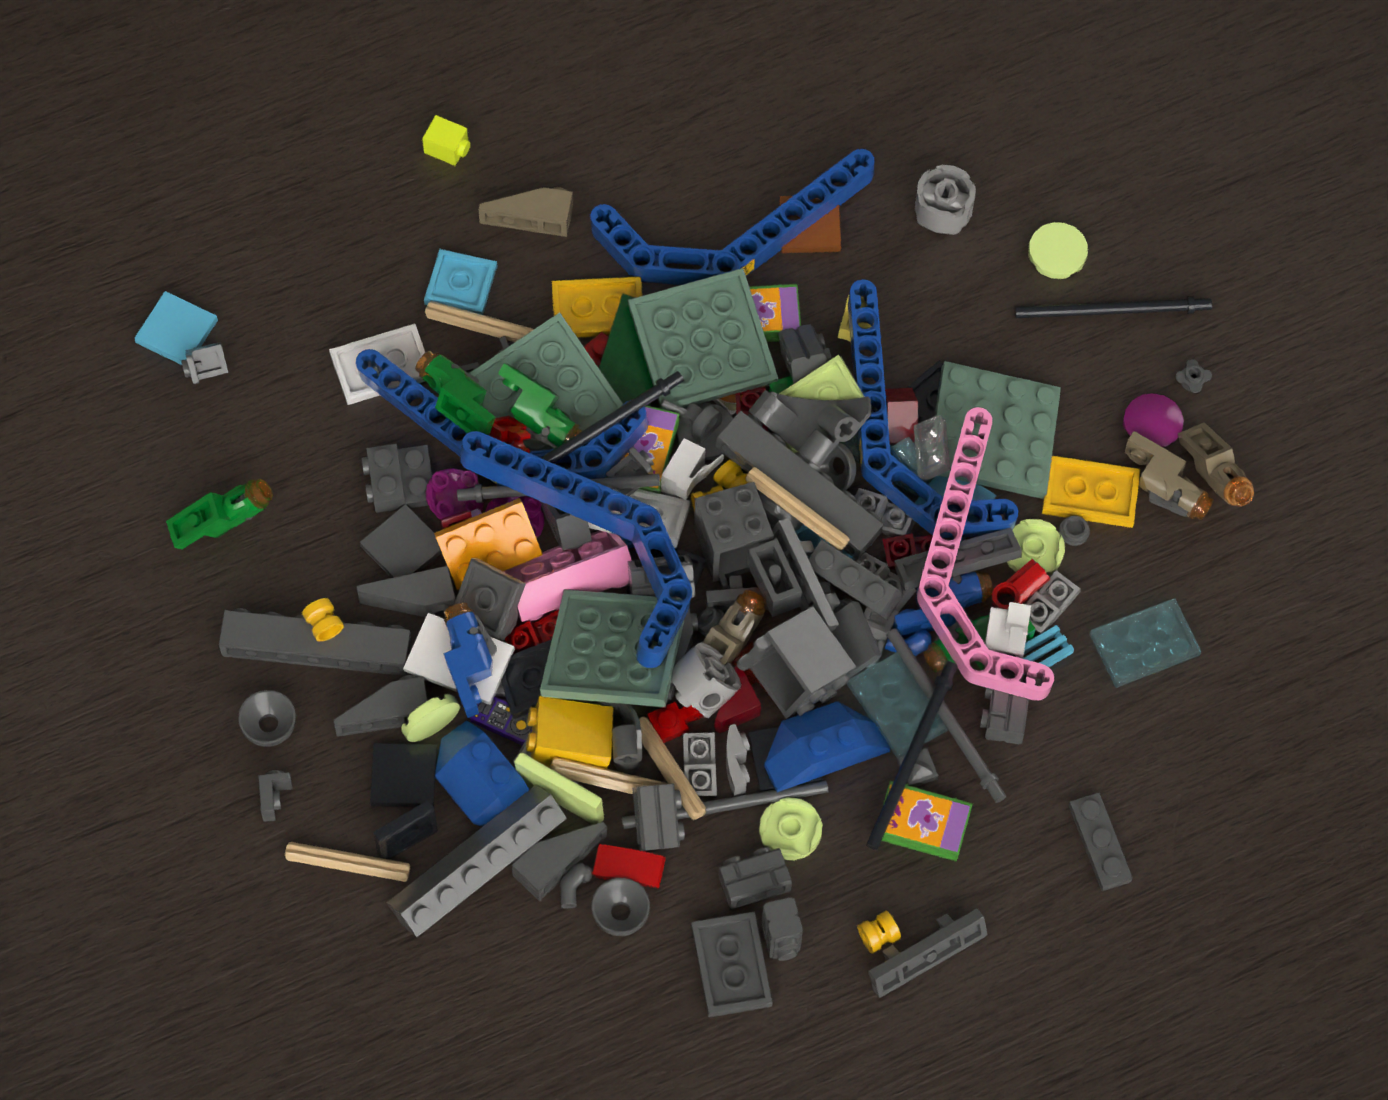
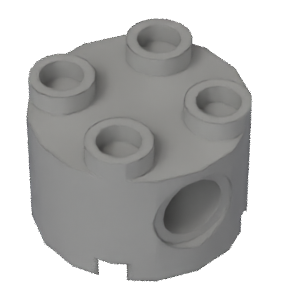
M940 165L936 166L935 170L930 172L928 170L923 173L918 181L915 201L916 219L921 226L937 233L955 235L967 225L972 217L976 188L966 171L956 166Z
M701 642L692 647L675 663L671 682L678 690L675 696L683 706L689 707L692 705L703 716L710 718L740 689L741 682L730 663L724 666L719 661L723 655L710 645Z

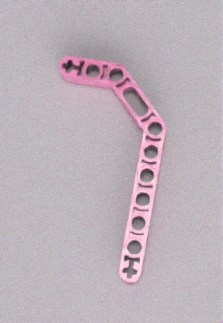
M976 407L968 411L965 416L919 583L917 601L953 661L958 666L961 674L968 682L1039 701L1046 698L1054 682L1053 671L1044 664L988 650L949 587L992 426L991 414L984 408ZM975 423L981 425L978 436L972 435ZM966 449L973 450L977 456L968 457L963 451ZM964 477L967 478L970 483L966 485H961L955 480V478ZM955 504L960 506L962 511L955 513L950 511L947 506ZM949 532L955 539L950 541L944 540L940 534ZM941 560L947 564V567L938 569L932 562ZM934 588L940 595L930 597L924 590ZM943 614L952 615L963 630L969 643L964 645L957 643L940 616ZM979 661L985 666V669L981 671L974 670L970 663ZM1009 669L1016 677L1012 679L1004 678L1000 671ZM1023 674L1026 675L1024 683L1020 682ZM1036 678L1042 680L1041 686L1035 685Z

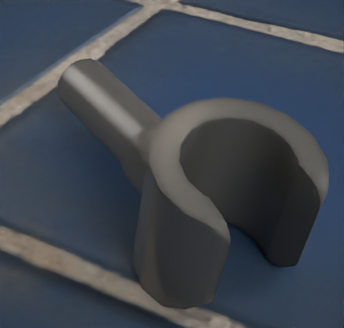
M662 399L660 406L679 413L681 420L687 425L693 424L697 416L703 411V409L693 403H690L686 409L665 399Z

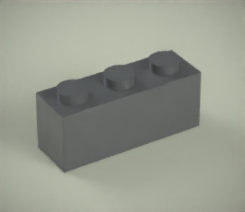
M822 539L808 559L817 575L886 620L889 619L904 596L896 587Z

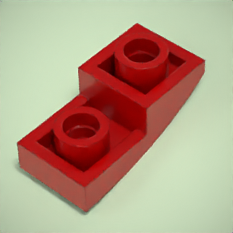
M559 609L535 623L529 620L513 629L505 638L507 644L514 646L513 654L551 640Z
M599 844L592 875L603 879L627 878L639 883L641 886L659 888L666 857L629 848Z

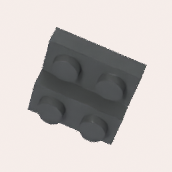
M397 444L366 448L367 457L361 458L364 475H370L371 484L365 485L368 503L374 502L376 513L399 510L405 504L409 508L428 506L426 486L432 477L428 445L397 449Z

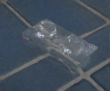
M937 415L914 425L918 476L926 481L950 471L946 420L941 415Z

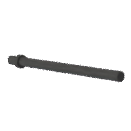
M659 474L590 479L611 489L660 486ZM477 484L475 488L457 489L458 501L476 500L477 503H483L484 499L527 496L506 486L483 487L482 484ZM555 486L556 489H564L563 487Z
M897 628L892 629L886 636L928 700H930L935 686ZM943 700L937 714L981 779V787L989 791L996 803L1001 802L1007 796L998 784V776L996 773H991Z
M824 780L797 785L780 792L774 789L703 802L706 808L705 815L778 802L780 799L787 797L801 798L828 793L827 781ZM681 806V809H677L678 820L690 818L683 806ZM635 815L622 817L623 829L636 827Z

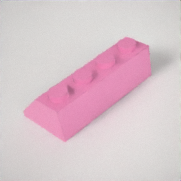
M597 531L591 533V542L585 543L577 549L563 551L560 546L542 552V556L503 571L526 583L517 606L520 620L522 622L535 621L540 619L544 613L560 609L564 589L602 592L609 588L626 586L629 583L627 562L632 560L624 541L617 534Z

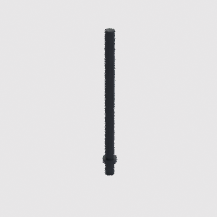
M1187 296L1186 299L1015 306V318L1187 311V314H1194L1198 310H1212V299H1194V296Z
M676 371L664 380L662 378L655 381L656 385L541 458L553 464L658 397L669 395L671 389L684 382L682 375L679 371ZM526 474L528 477L535 476L533 474Z
M947 661L941 675L937 676L934 681L935 689L867 841L866 846L871 849L878 850L947 691H951L954 685L952 679L958 666L953 662Z

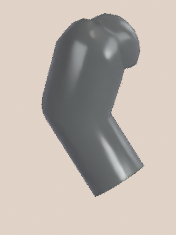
M582 863L575 864L561 878L562 908L568 909L577 906L576 888L581 882L587 883L592 879L593 872L591 867L584 866Z

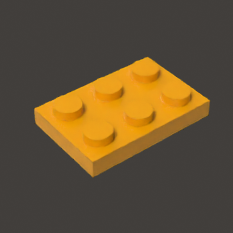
M520 498L434 533L457 590L462 585L471 558H478L501 571H505L543 555Z

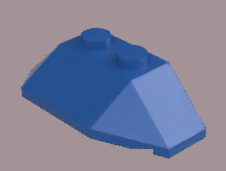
M837 701L806 712L802 716L798 715L781 721L764 767L776 791L780 792L888 753L891 749L876 722Z
M467 720L441 739L435 778L474 825L484 826L529 790L524 779L486 733Z

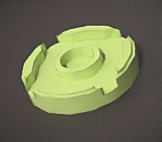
M1053 222L1043 225L1034 232L1029 243V259L1031 263L1033 262L1040 274L1049 278H1068L1071 274L1079 272L1087 260L1088 244L1084 235L1077 228L1066 223Z
M1026 519L1014 527L1012 531L1022 549V557L1007 561L1009 567L1017 572L1033 559L1039 563L1047 575L1052 574L1060 566L1065 553L1064 539L1062 535L1060 537L1056 527L1041 519Z
M444 694L445 699L440 700L439 697L432 698L412 711L407 718L409 723H403L401 727L406 739L410 742L421 741L448 725L460 710V704L455 697L450 694Z
M787 797L780 799V801L769 805L765 809L760 819L759 835L764 847H770L771 850L780 848L784 860H798L807 857L817 848L822 835V821L816 809L810 803L800 798Z

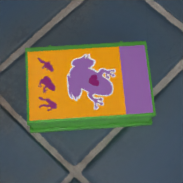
M797 284L749 286L767 342L779 341L778 334L780 330L789 328L796 330L798 326H801Z
M645 406L649 422L648 429L636 442L634 448L638 452L644 450L652 459L654 465L651 467L653 473L660 476V486L640 487L639 489L661 494V475L669 464L680 422V414ZM616 437L614 445L618 444L621 438ZM629 451L621 460H623L626 456L629 455Z
M890 781L885 800L892 787L893 781ZM906 784L882 841L957 862L973 803L958 800L956 797L951 798L911 787Z

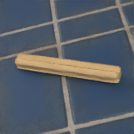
M430 301L425 309L426 317L429 319L498 338L505 336L508 341L512 342L518 341L534 330L434 301Z
M753 467L745 478L748 483L755 482L756 488L837 550L842 551L850 540L847 535L758 468Z
M647 717L639 718L642 744L668 784L674 783L675 790H680L684 809L693 820L704 816L706 813L705 805Z
M554 757L550 763V769L569 780L633 794V787L668 784Z
M289 842L285 850L286 859L294 862L403 882L408 880L410 874V865L408 863L295 842Z

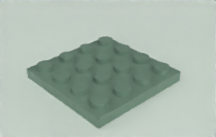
M743 268L628 300V306L653 386L656 385L655 381L662 378L664 380L676 371H679L684 379V382L670 390L671 393L666 397L662 395L657 398L659 406L662 399L686 408L690 403L697 405L778 381L777 372ZM660 406V409L672 412L671 410Z
M560 312L469 373L478 378V384L487 390L482 407L493 414L495 418L510 415L515 419L511 409L523 391L519 388L518 392L502 383L504 377L499 375L498 372L504 363L510 364L560 397L553 408L556 409L558 407L570 420L577 424L569 439L623 405ZM533 438L523 440L525 447L530 449V452L555 449Z
M944 361L941 369L926 473L949 478L965 416L971 409L980 407L986 409L991 414L992 426L976 484L1044 499L1048 489L1061 387ZM974 424L972 435L978 436L980 424ZM966 449L963 451L968 457L977 456L973 450ZM964 477L955 478V480L969 482L968 479Z
M564 589L540 687L541 696L666 707L684 620L661 665L656 668H647L638 662L636 652L640 635L658 602L656 597ZM672 598V599L677 600V601H681V600H682V599H679V598ZM659 621L662 625H670L668 622ZM653 640V644L650 649H653L655 646H657L658 642Z

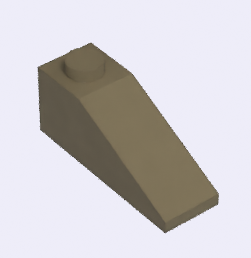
M543 187L482 203L479 205L480 224L567 237L573 209V192L559 187L552 189Z

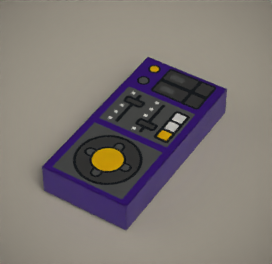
M497 697L493 698L491 705L484 702L478 703L479 714L470 718L471 723L522 746L529 732L532 733V726L527 725L528 714L514 719L508 702Z

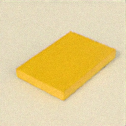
M641 277L552 281L554 316L560 312L577 337H596L601 332L609 336L622 294L634 298L642 296Z
M1052 456L1047 495L1044 497L1042 514L1065 518L1079 516L1085 521L1133 528L1141 469Z

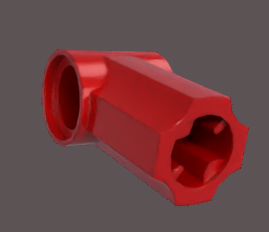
M1031 559L1007 581L998 584L993 589V607L1008 610L1009 605H1003L998 601V598L1003 594H1011L1015 598L1013 603L1023 604L1050 580V577L1038 562Z

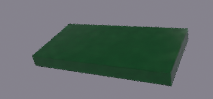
M622 294L599 364V370L623 404L653 387L628 306V300L634 297Z

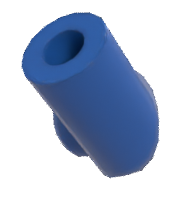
M919 630L905 640L914 656L919 655L930 647L931 634L928 631ZM888 639L885 649L898 654Z

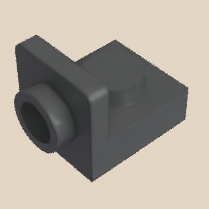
M281 770L268 771L265 775H259L263 822L276 821L275 810L281 809L280 790L292 789L291 773H284Z

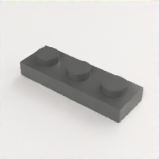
M1100 793L1070 801L1069 808L1101 891L1130 883L1133 878Z

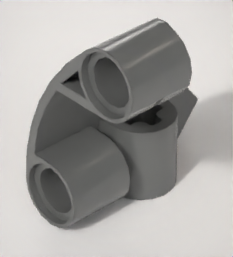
M765 390L748 412L820 468L840 442L850 440L870 417L871 399L863 397L848 400H816L791 397Z
M579 700V702L589 703L586 700ZM590 703L613 707V717H620L625 725L615 727L612 730L614 768L618 772L633 774L638 771L642 760V734L640 720L631 704Z

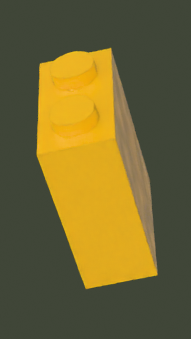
M539 696L536 707H530L527 725L532 726V733L529 732L526 743V751L531 752V758L549 768L553 758L558 757L607 769L612 756L613 707Z

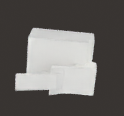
M684 438L661 475V492L668 496L680 497L686 500L696 484L705 479L723 461L724 455L721 454L711 464L705 465V448Z
M1009 602L1008 610L991 607L985 645L988 650L1023 659L1031 605Z

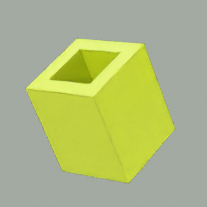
M435 115L423 136L424 153L456 166L460 157L464 158L470 148L467 128Z

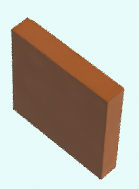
M780 196V206L793 196ZM820 199L810 200L815 204L822 202ZM839 205L782 247V253L841 252ZM795 215L787 217L792 221L800 219V217Z

